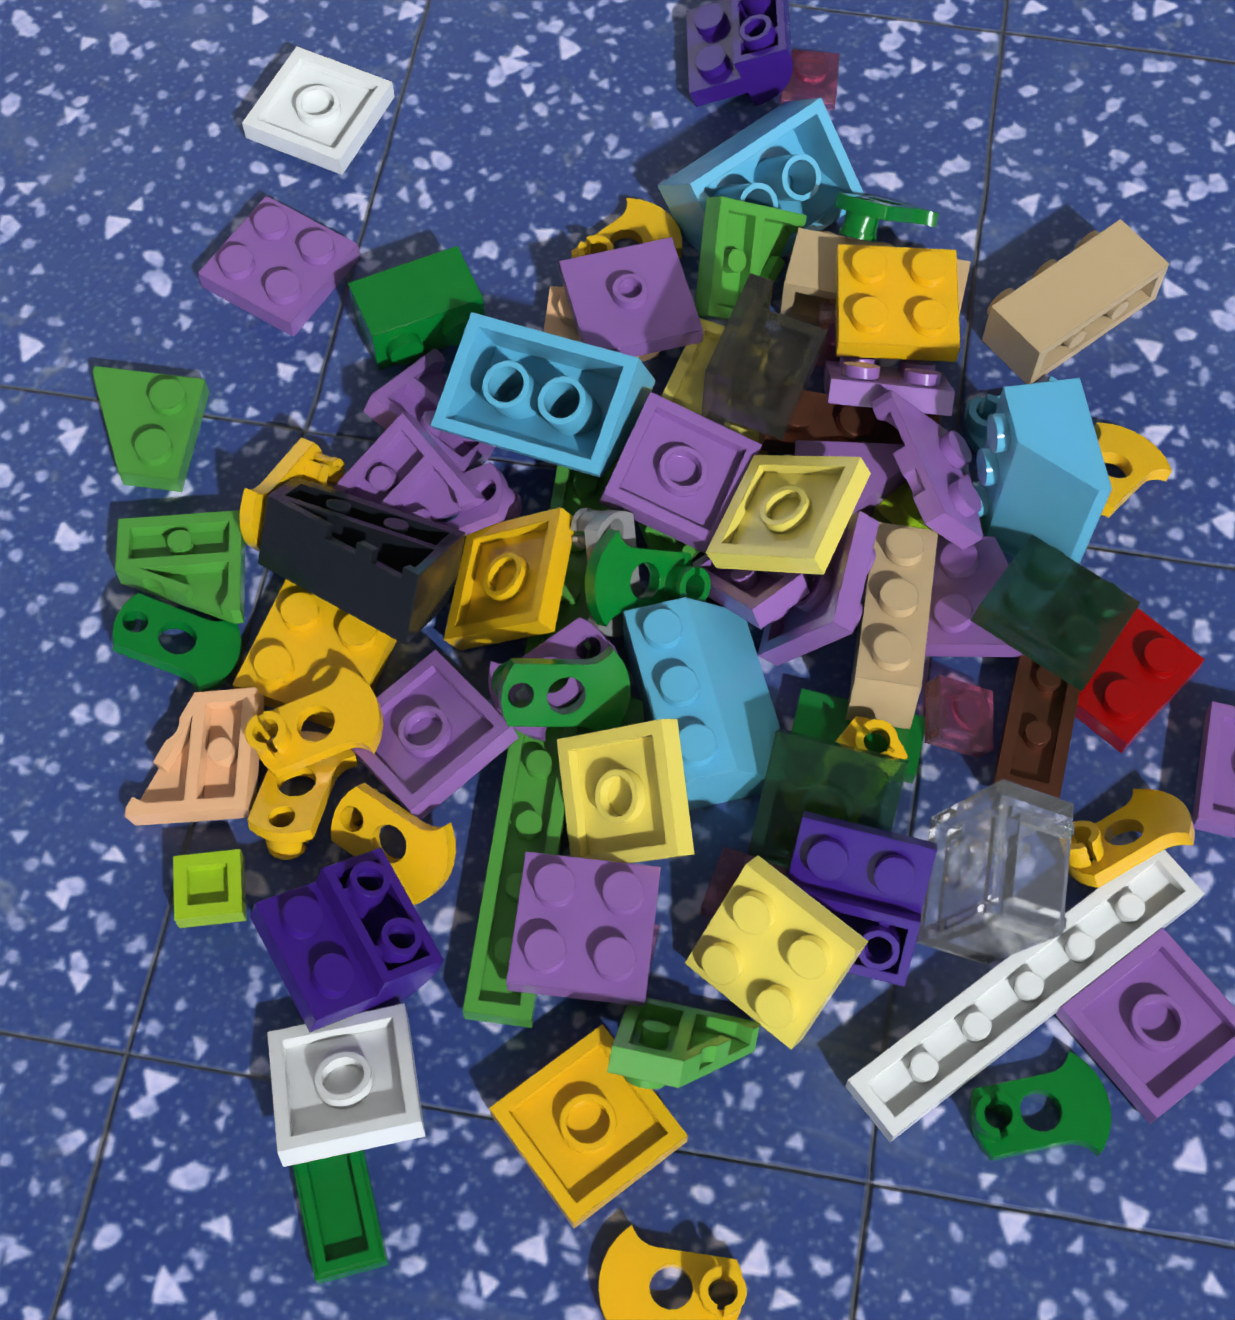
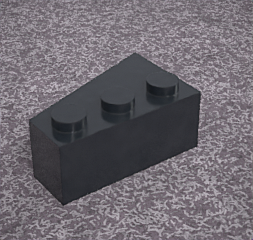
M293 477L267 497L258 564L407 645L452 600L466 532L311 481Z

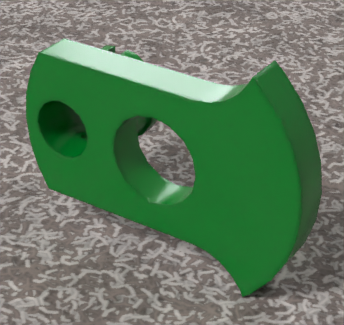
M838 192L834 207L846 210L843 225L840 227V234L874 242L877 238L876 232L880 219L936 227L939 213L929 209L870 194L858 195Z
M608 529L597 542L588 561L585 575V595L589 611L596 624L607 627L612 618L626 610L684 597L705 602L711 589L709 574L701 567H693L690 553L630 547L622 540L619 530ZM644 563L648 567L650 581L645 592L639 597H635L631 590V576L635 568Z
M141 593L131 597L121 607L114 621L111 637L113 651L120 655L123 654L127 658L136 659L187 680L193 686L195 692L215 691L220 688L235 670L241 651V635L238 624L226 620H207ZM137 619L142 620L140 632L129 631L134 630ZM179 629L190 634L195 646L187 653L174 654L166 651L160 645L158 637L167 630Z
M610 644L601 654L590 659L510 658L509 661L497 667L491 679L492 689L498 697L500 711L508 727H585L595 732L617 728L626 714L630 700L628 671L624 662ZM566 677L575 678L580 681L582 691L579 699L573 705L560 709L548 704L547 694L554 682ZM518 683H524L520 690L514 692V699L512 700L508 694L509 690Z
M1070 1051L1065 1055L1063 1065L1056 1071L974 1088L970 1095L968 1107L970 1128L979 1148L990 1161L1064 1145L1083 1146L1098 1157L1109 1137L1111 1107L1104 1085L1096 1072L1084 1060ZM1031 1094H1040L1048 1097L1058 1110L1059 1119L1057 1126L1049 1131H1037L1030 1128L1021 1116L1020 1105L1024 1097ZM994 1111L1003 1118L1005 1128L1001 1133L999 1128H995L987 1122L984 1112Z

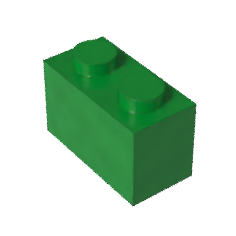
M458 246L348 283L355 319L379 371L394 365L409 364L420 356L429 353L434 348L439 350L451 345L459 346L471 312L485 316L483 297Z

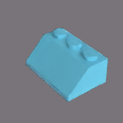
M821 97L784 102L658 185L674 220L680 228L682 236L699 253L701 252L706 197L723 196L807 215L804 229L821 231L846 213V210L834 207L838 192L864 195ZM797 233L790 235L779 257L782 258L793 250Z
M471 312L430 426L439 431L602 478L621 455L656 380L637 357Z
M1080 378L1003 387L995 414H989L987 419L988 438L985 448L978 449L977 473L975 480L972 481L973 487L981 500L982 507L978 514L984 537L995 536L1001 550L1058 585L1071 584L1112 490Z
M687 597L623 611V647L638 700L644 703L645 722L658 719H678L689 811L782 789V782H797L746 620L725 607Z

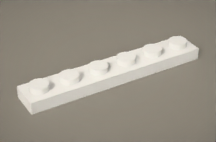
M1162 850L1096 889L849 1078L845 1087L886 1139L892 1142L1057 1013L1062 1005L1162 927H1167L1194 906L1205 893L1166 850Z

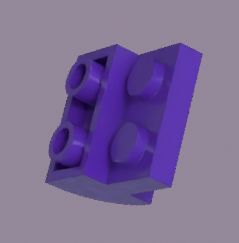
M719 0L686 10L689 94L696 107L748 93L754 106L768 102L784 90L793 72L788 0Z
M804 811L788 879L868 940V943L848 973L905 987L921 924V913L935 861L937 843Z
M382 848L323 867L316 882L256 902L250 914V918L309 1032L360 1012L394 1006L427 983L444 961Z

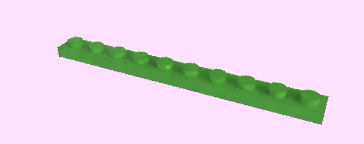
M618 459L602 478L557 465L550 510L561 507L573 517L580 508H591L599 511L612 510L600 504L599 501ZM574 531V535H585L584 531ZM573 541L555 632L527 637L525 655L579 617L586 621L589 619L590 611L585 595V575L588 565L586 549H580L575 546ZM587 641L584 643V645L589 651L586 659H590L592 645L589 641ZM569 677L561 678L554 682L549 688L548 693H555L561 690L567 684ZM547 727L545 741L527 737L515 730L518 739L508 747L462 1011L464 1019L532 1028L538 994L508 991L506 984L525 853L534 852L560 855L566 815L557 739L577 736L580 727Z

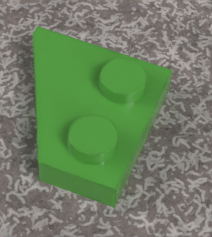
M723 196L706 197L695 307L698 316L733 323H754L765 302L767 288L776 281L785 264V261L779 256L790 235L797 233L798 228H804L807 215Z
M94 366L92 374L116 466L123 484L182 492L210 393L206 380Z
M240 510L118 519L115 571L120 583L234 624L244 623L246 542L240 530Z
M646 997L645 1007L627 1005L612 1045L607 1072L624 1076V1079L630 1084L645 1089H659L665 1085L680 1088L755 1052L760 1023Z

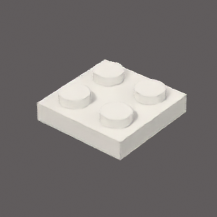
M296 46L242 122L245 137L343 175L394 99L393 83Z
M404 1003L360 1012L313 1032H309L306 1024L267 1032L277 1153L283 1167L426 1137L409 1018Z

